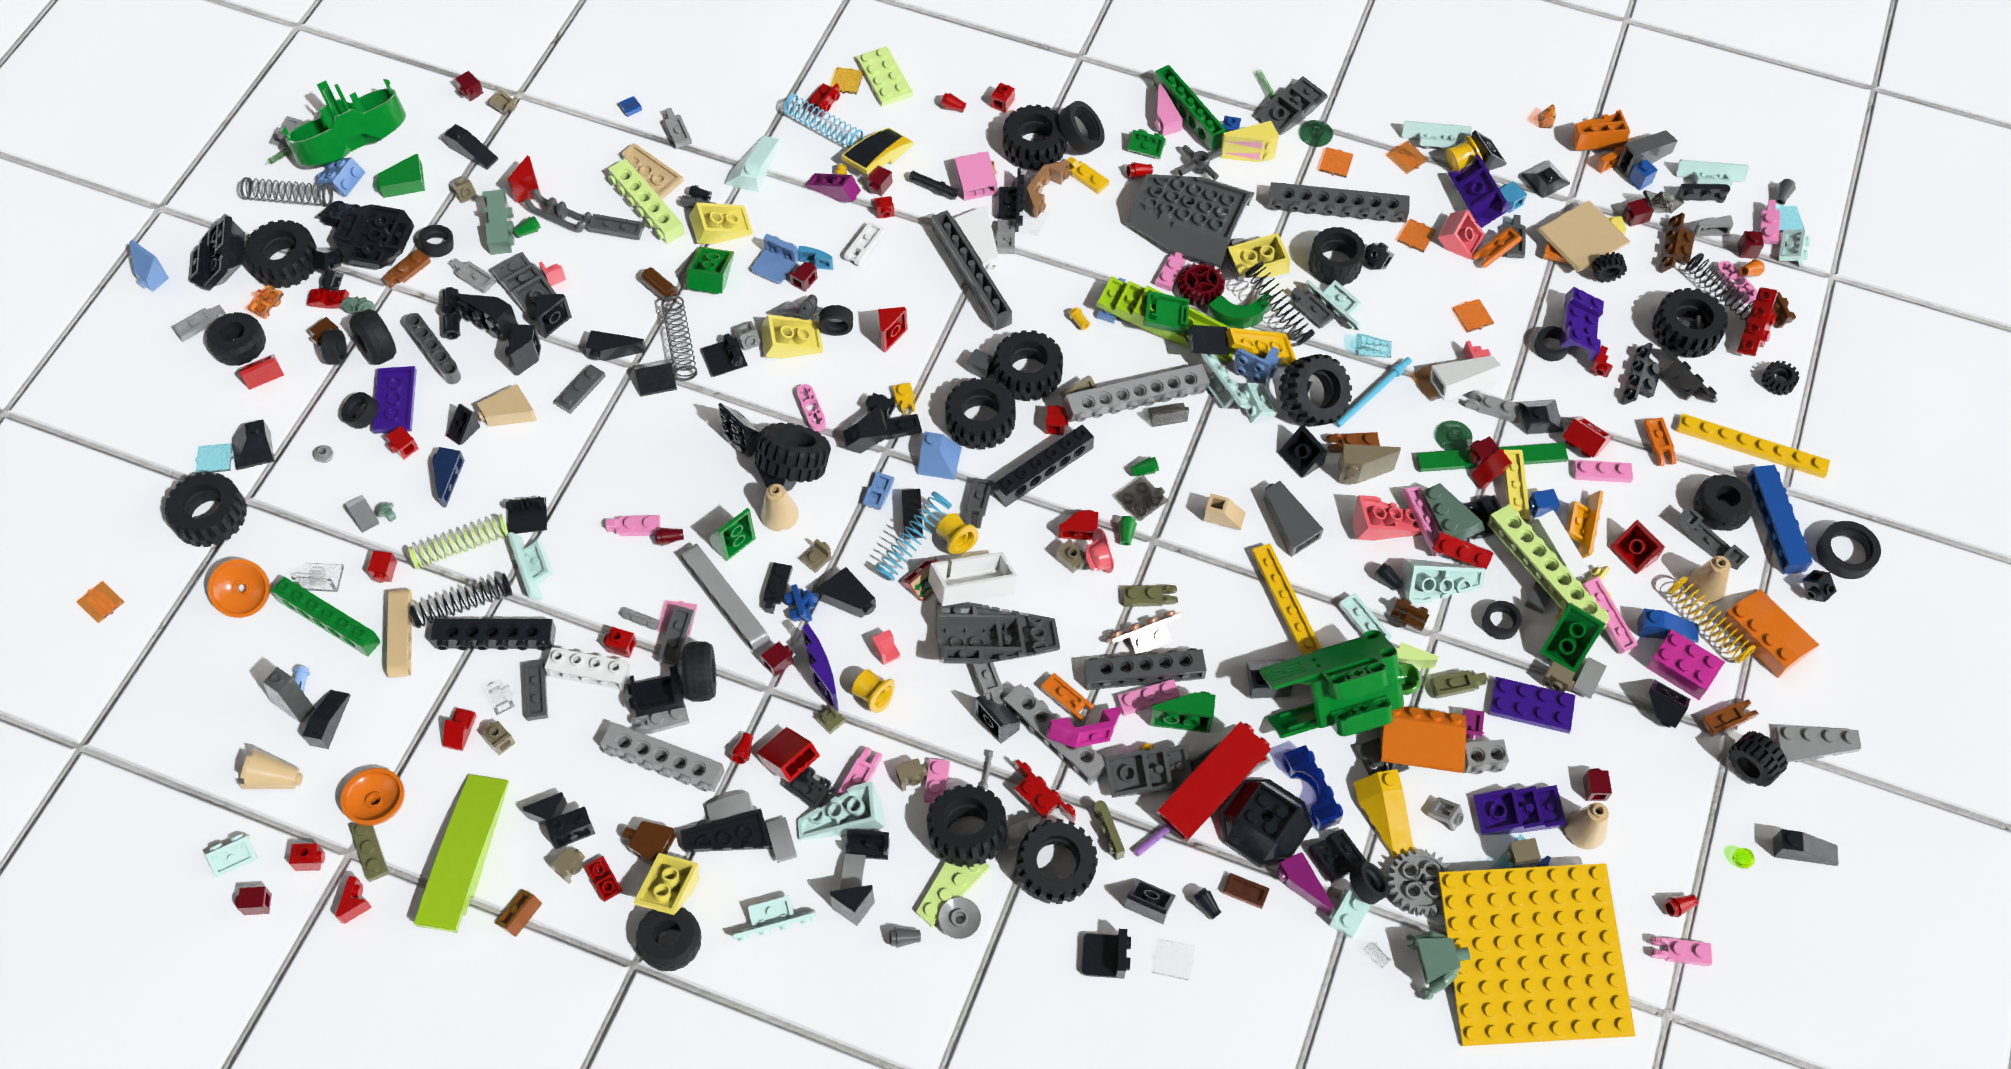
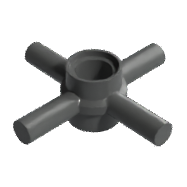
M1187 145L1182 147V150L1191 158V164L1178 170L1180 176L1193 170L1197 174L1206 172L1213 180L1219 178V175L1209 164L1211 160L1223 154L1221 149L1208 154L1205 151L1194 152Z

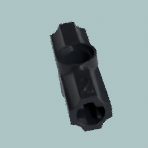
M446 287L442 291L443 332L445 338L454 340L461 336L460 321L462 317L455 296L459 293V290L453 287Z

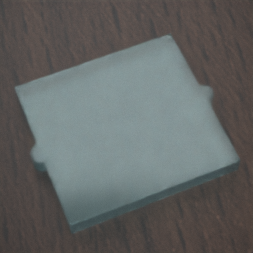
M1796 205L1775 207L1780 213L1779 233H1783V230L1805 229Z
M233 444L198 446V455L195 459L197 462L196 473L202 472V474H205L206 472L231 471V461L234 458L232 455Z

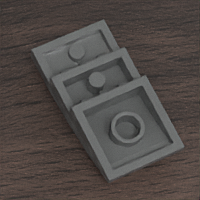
M1302 76L1294 85L1290 84L1282 93L1278 92L1256 114V117L1263 123L1272 121L1277 133L1281 136L1319 107L1328 98V94Z
M523 251L492 268V272L502 286L531 320L536 318L537 295L556 294L544 275L540 274Z
M1187 744L1147 751L1144 749L1104 757L1112 798L1178 789L1193 773Z

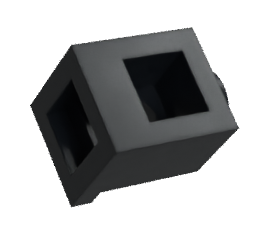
M873 392L866 400L867 412L881 405L885 420H889L896 408L895 397L891 396L889 399L885 395Z

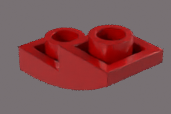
M325 288L311 289L307 305L318 308L340 309L342 308V301L349 297L350 293L346 289L330 291Z
M1498 449L1472 472L1471 476L1478 486L1484 489L1496 476L1502 475L1512 462L1502 449Z
M604 856L584 866L603 902L623 892Z

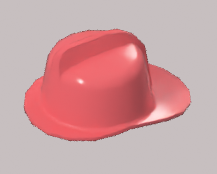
M1097 528L1093 533L1092 543L1086 548V560L1092 571L1103 570L1105 573H1111L1114 569V560L1110 552L1105 532L1101 528Z

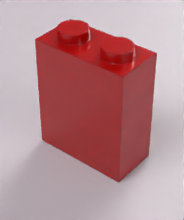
M787 726L756 752L767 769L789 783L820 757L810 740Z

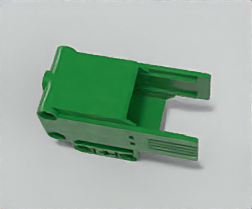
M1370 630L1365 632L1362 637L1312 651V653L1259 669L1261 676L1272 690L1299 682L1300 684L1311 685L1313 703L1267 717L1268 722L1280 738L1331 726L1339 736H1350L1391 723L1393 721L1392 711L1404 706L1402 685L1405 684V679L1399 667L1397 650L1378 630Z

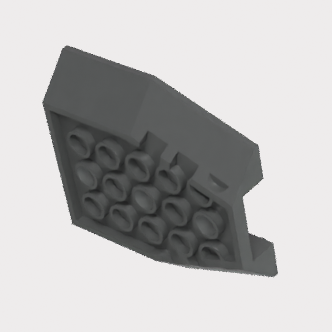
M1146 174L1134 198L1127 224L1170 252H1178L1182 256L1221 267L1226 257L1231 237L1245 207L1250 205L1255 192L1206 177ZM1187 202H1192V203H1194V204L1188 205V204H1186V203H1187Z

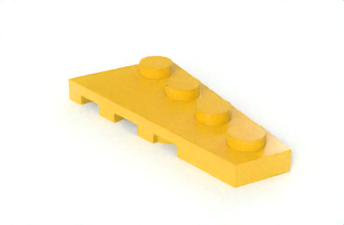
M1229 328L1226 331L1230 347L1241 348L1256 356L1265 358L1273 346L1279 349L1278 357L1280 360L1278 363L1290 366L1291 362L1296 360L1287 333Z

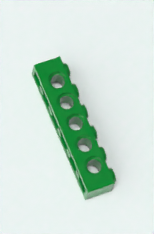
M1170 65L1156 70L1154 86L1158 89L1159 84L1163 85L1180 116L1210 150L1221 146L1223 133L1227 131Z
M285 576L271 590L279 603L367 657L381 643L373 630Z

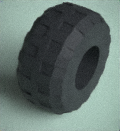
M367 309L352 316L349 321L350 329L365 358L374 365H380L393 359L397 353L395 342L379 314L375 310Z
M242 312L228 313L219 317L209 327L206 335V342L213 356L219 362L230 366H239L252 362L264 350L266 343L265 332L258 320L250 314Z
M1725 474L1713 475L1704 480L1697 489L1693 500L1694 510L1704 518L1702 521L1707 526L1720 531H1732L1742 527L1751 517L1755 508V498L1747 484L1737 477ZM1718 499L1725 500L1730 506L1723 505Z
M707 641L689 642L682 648L684 694L686 699L692 702L710 701L716 696L715 653L713 645Z
M681 907L675 915L651 910L645 914L636 931V945L641 957L649 966L659 971L671 972L684 968L695 959L701 947L702 935L699 923L694 915L684 907ZM675 929L681 932L679 940L675 944L666 947L657 944L659 936L664 931Z

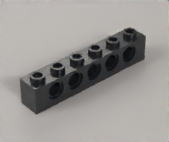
M1083 424L995 482V497L1006 508L1092 450L1094 447V436Z
M434 618L430 640L435 649L439 650L518 649L524 651L527 649H537L544 651L554 647L556 626L553 619Z

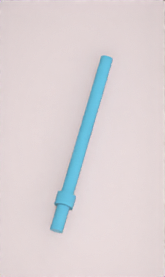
M1406 357L1400 364H1396L1391 368V372L1338 419L1335 425L1338 428L1343 426L1395 377H1399L1404 372V369L1412 363L1411 358Z

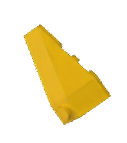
M1398 769L1377 772L1354 782L1353 785L1358 804L1364 809L1369 817V821L1379 832L1381 840L1394 859L1399 858L1401 853L1406 856L1408 850L1414 855L1404 792Z

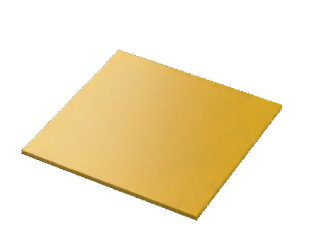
M1606 863L1438 873L1447 938L1453 939L1456 949L1468 947L1470 953V960L1460 961V971L1457 973V978L1453 981L1462 1047L1636 1036Z

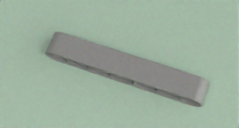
M697 543L679 553L691 573L753 651L770 641L766 630Z

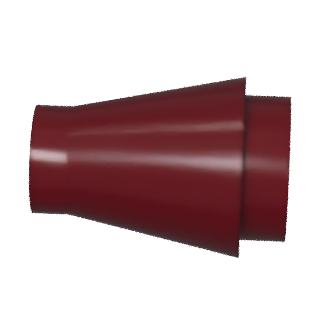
M659 527V529L655 530L656 544L665 546L679 540H684L683 529Z

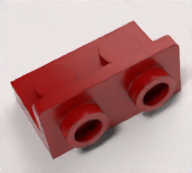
M823 83L808 100L809 105L814 104V108L818 106L819 111L823 109L825 113L828 112L833 103L840 98L839 84L830 87ZM811 105V106L808 108L807 111H810V112H811L812 109H813V106ZM816 108L813 111V113L816 115L818 113V108ZM821 111L818 116L822 117L823 111Z

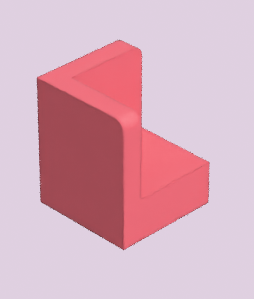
M542 261L539 262L541 272L551 286L566 280L561 265L555 264L546 268Z
M1470 340L1466 341L1463 348L1466 360L1491 356L1489 349L1482 350L1481 346L1473 347Z
M890 629L872 637L873 647L883 665L900 658V653L894 644L893 634Z

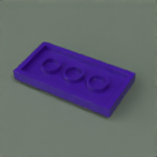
M415 366L378 368L375 400L379 405V410L373 421L372 430L374 434L390 433L399 426H402L407 432L412 431L417 375Z
M1495 677L1489 715L1569 734L1572 727L1576 695Z

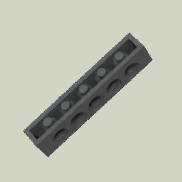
M1190 648L1186 651L1170 650L1166 653L1150 652L1146 655L1130 654L1125 657L1110 656L1105 659L1090 658L1084 660L1087 691L1158 684L1172 679L1175 682L1205 679L1207 671L1203 649ZM1181 662H1185V663H1187L1188 665H1187V666H1182L1180 663H1181ZM1165 664L1168 668H1163L1160 665ZM1141 666H1146V667H1148L1149 669H1148V670H1143V669H1141L1140 667H1141ZM1127 668L1129 671L1123 672L1120 669ZM1102 670H1107V671H1109V673H1108V674H1104V673H1102L1101 671H1102Z

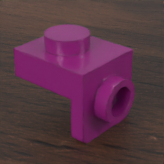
M1463 709L1462 715H1465L1466 738L1478 739L1479 736H1484L1483 723L1485 711Z

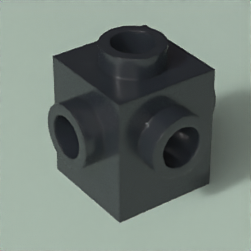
M1383 242L1372 243L1365 249L1364 259L1373 268L1386 269L1395 254L1389 251V246Z
M1813 570L1802 580L1810 600L1826 602L1837 592L1830 572Z

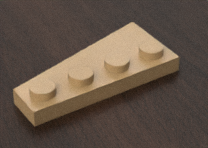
M635 143L622 152L623 158L628 160L661 199H664L684 181L683 176Z

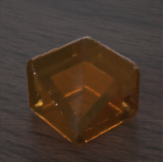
M1551 104L1538 115L1539 128L1551 129L1556 119L1554 104Z

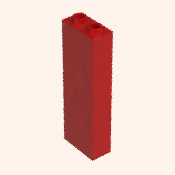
M1240 721L1156 812L1186 842L1270 752L1269 742L1263 737L1259 738L1254 734V729L1248 723L1243 724Z

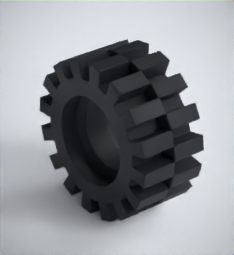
M1608 252L1605 256L1602 254L1600 258H1595L1591 265L1595 279L1598 282L1601 281V283L1605 281L1608 283L1610 280L1616 281V278H1622L1621 275L1624 276L1625 272H1627L1624 257L1619 252L1616 254L1615 252L1611 254Z
M1777 360L1775 363L1773 361L1767 366L1761 381L1764 382V387L1768 386V392L1772 390V394L1775 395L1778 392V396H1782L1783 393L1788 395V393L1793 391L1800 376H1798L1799 371H1795L1797 368L1795 366L1791 367V363L1787 365L1785 364L1786 361L1780 363V360ZM1775 375L1783 376L1786 381L1778 380Z

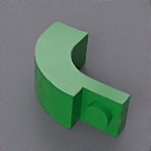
M1267 293L1263 294L1252 304L1245 306L1235 305L1220 295L1208 304L1207 316L1230 328L1243 329L1262 322L1264 313L1271 306H1267L1269 300L1263 301V297ZM1268 294L1265 299L1271 297V295Z

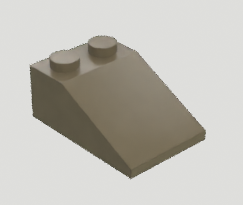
M1343 444L1338 462V483H1345L1347 485L1358 484L1393 471L1401 447Z

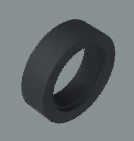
M1074 101L1060 111L1059 125L1062 134L1070 146L1077 152L1089 154L1104 143L1105 133L1101 120L1088 104L1082 101ZM1075 116L1084 124L1089 139L1078 128Z
M1839 521L1831 524L1821 535L1816 545V553L1823 567L1833 575L1844 579H1858L1866 576L1878 563L1881 557V545L1876 535L1864 525L1853 521ZM1838 536H1847L1856 540L1865 550V561L1859 564H1850L1841 560L1832 550V539Z

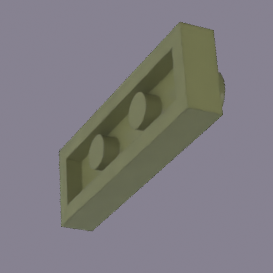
M356 823L350 825L369 883L389 875L390 873L374 825L362 826Z

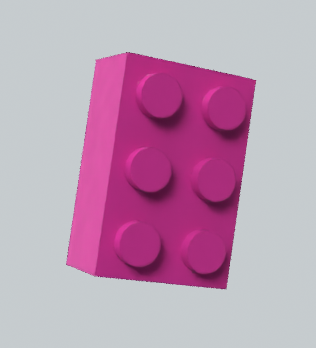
M1671 630L1646 668L1700 701L1725 661L1676 631Z

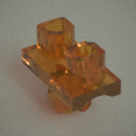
M268 284L263 291L258 289L255 292L257 297L247 308L259 317L267 319L271 308L278 307L281 304V298L284 294Z

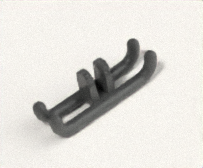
M533 189L532 194L539 203L548 207L550 213L535 207L529 198L524 200L526 207L533 214L577 233L584 230L583 222L589 223L592 218L590 212H586L584 216L568 209L563 201L558 203L554 197L549 198V200L544 198L538 189ZM569 216L581 222L575 225L566 221L565 218Z

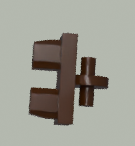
M1778 292L1773 305L1777 328H1782L1785 324L1791 323L1796 319L1795 313L1788 309L1789 302L1787 298L1782 297L1780 292Z
M1405 597L1401 600L1397 599L1390 616L1402 621L1401 627L1404 629L1408 624L1422 631L1430 616L1428 614L1429 610L1423 606L1418 609L1411 606V601Z

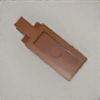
M416 249L393 267L383 280L391 289L397 283L407 282L431 263V260L422 251Z

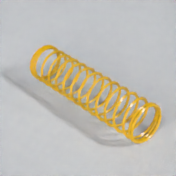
M1684 576L1677 580L1668 589L1667 594L1671 595L1672 598L1678 597L1677 604H1681L1684 602L1682 609L1689 608L1688 615H1692L1695 613L1693 620L1701 619L1699 621V626L1706 625L1704 628L1705 632L1712 630L1710 633V637L1717 636L1715 640L1716 643H1720L1723 641V643L1721 644V648L1729 647L1726 653H1734L1732 659L1735 660L1737 664L1744 661L1755 651L1756 646L1751 645L1746 650H1744L1738 657L1734 658L1737 652L1746 643L1749 642V639L1746 640L1741 646H1739L1735 650L1729 652L1730 648L1744 634H1741L1736 640L1723 647L1727 639L1732 634H1734L1738 630V628L1733 630L1728 636H1726L1722 640L1717 641L1720 635L1732 625V622L1729 623L1723 630H1721L1717 634L1712 635L1714 630L1723 621H1725L1727 617H1724L1718 624L1706 630V628L1712 622V620L1721 614V611H1719L1709 621L1701 624L1705 616L1709 614L1716 606H1713L1704 615L1695 619L1699 611L1702 608H1704L1710 602V600L1705 602L1696 611L1689 613L1693 606L1697 602H1699L1705 596V594L1700 596L1693 604L1684 608L1687 601L1691 597H1693L1699 591V589L1695 590L1685 600L1678 602L1681 596L1685 592H1687L1694 585V583L1690 584L1682 593L1673 597L1674 593L1685 585V583L1688 581V578Z

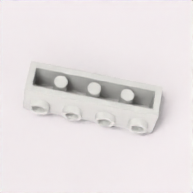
M552 647L545 665L548 677L625 691L632 671L629 662L623 658L612 659L602 654L596 656L585 651H570L565 647Z

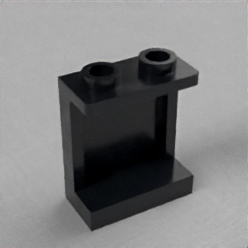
M677 665L669 667L670 676L636 682L634 675L630 676V683L627 684L629 696L632 695V697L628 699L630 709L635 710L636 717L685 707L682 683Z

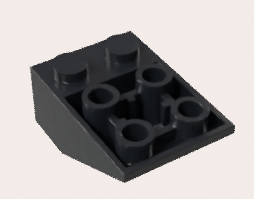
M460 293L455 295L458 301L457 304L462 311V317L468 322H474L480 329L489 331L495 338L499 337L505 341L508 338V332H511L512 324H518L512 306L498 297Z
M719 403L718 414L722 421L723 436L728 442L732 441L741 454L744 453L750 457L756 452L761 431L739 411Z

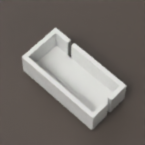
M1003 551L953 559L950 561L948 578H946L948 561L930 564L928 582L942 606L1015 594L1018 576L1013 567L1009 565V561Z

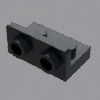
M808 766L790 783L786 782L784 787L816 809L822 805L829 793L835 791V788L831 786L832 782L825 777L820 778L815 774L816 770Z
M584 806L545 822L555 849L596 834Z

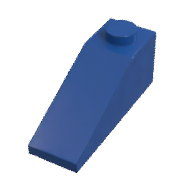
M1644 608L1638 618L1639 637L1665 639L1669 632L1674 630L1694 643L1699 642L1697 623L1667 611Z

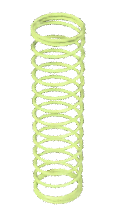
M502 514L498 515L502 533L500 532L494 518H491L495 532V537L487 521L484 520L488 540L480 524L477 522V528L481 543L477 538L471 525H469V528L472 535L473 544L471 543L465 529L462 527L466 548L458 532L455 530V536L457 539L459 551L456 548L450 534L447 533L452 554L450 553L443 537L440 535V540L442 543L445 557L440 551L434 538L432 540L434 543L437 559L434 556L428 542L425 541L430 562L425 556L422 547L419 543L418 548L420 551L422 564L420 563L413 547L408 546V551L415 569H420V566L424 568V558L427 561V563L431 565V554L436 562H439L438 551L442 558L446 560L447 556L445 548L447 549L449 555L451 557H454L452 544L458 554L461 555L460 543L463 546L464 550L468 552L469 548L467 539L473 549H476L474 536L479 545L483 547L481 533L485 538L486 542L490 544L491 541L488 529L495 541H498L496 528L503 539H505V536L506 538H508V529Z

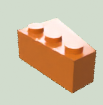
M1620 109L1612 115L1604 114L1602 118L1596 120L1592 118L1576 123L1571 141L1576 151L1622 147L1628 141L1630 129Z

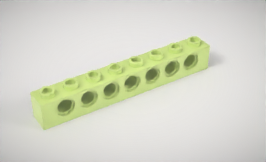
M1508 504L1490 515L1487 525L1563 612H1565L1571 602L1605 622L1604 628H1606L1610 619L1607 611L1601 608L1595 601V598L1583 588L1581 582L1573 577L1568 567L1557 559L1556 554L1550 551L1543 539L1533 532L1528 523H1525L1517 510Z

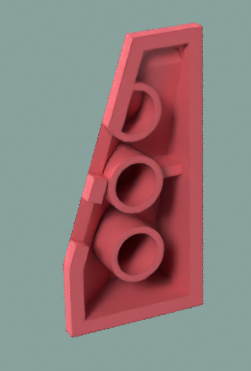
M1358 495L1352 522L1357 540L1374 541L1423 535L1409 508L1404 510L1397 507V504L1393 502L1390 504L1382 502L1381 498L1376 496Z

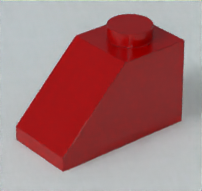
M1079 510L1059 525L1058 538L1092 541L1093 533L1098 528L1099 512Z

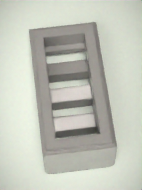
M1726 215L1698 222L1693 235L1728 236L1734 225L1732 216Z

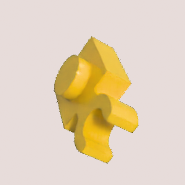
M911 383L892 386L897 405L901 404L902 414H905V408L907 407L912 409V413L915 412V405L913 403L915 397Z

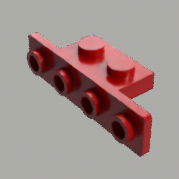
M1759 288L1737 349L1738 354L1755 357L1758 348H1763L1765 342L1769 341L1771 335L1769 330L1771 325L1774 326L1776 322L1773 305L1778 294L1777 290Z
M1017 759L1015 761V769L1025 779L1014 788V792L1043 819L1055 808H1059L1060 812L1069 821L1074 823L1076 821L1075 809L1069 803L1065 804L1057 791L1054 789L1050 790L1041 776L1033 774L1031 767L1026 762L1022 763Z

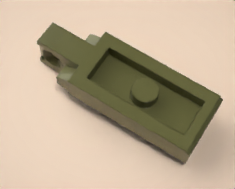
M1466 670L1433 677L1430 679V684L1435 698L1439 699L1477 690L1479 686L1486 684L1488 678L1485 672L1474 674V672Z

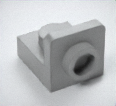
M752 321L734 327L745 351L761 345L757 329Z
M1441 797L1436 799L1428 812L1431 818L1447 823L1452 831H1455L1464 820L1460 804Z

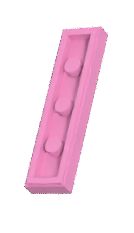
M1420 487L1405 488L1402 494L1433 556L1445 555L1432 549L1439 532L1442 530Z
M1597 576L1583 583V588L1595 598V601L1601 608L1607 611L1610 619L1605 630L1619 654L1637 646L1638 643L1599 577Z

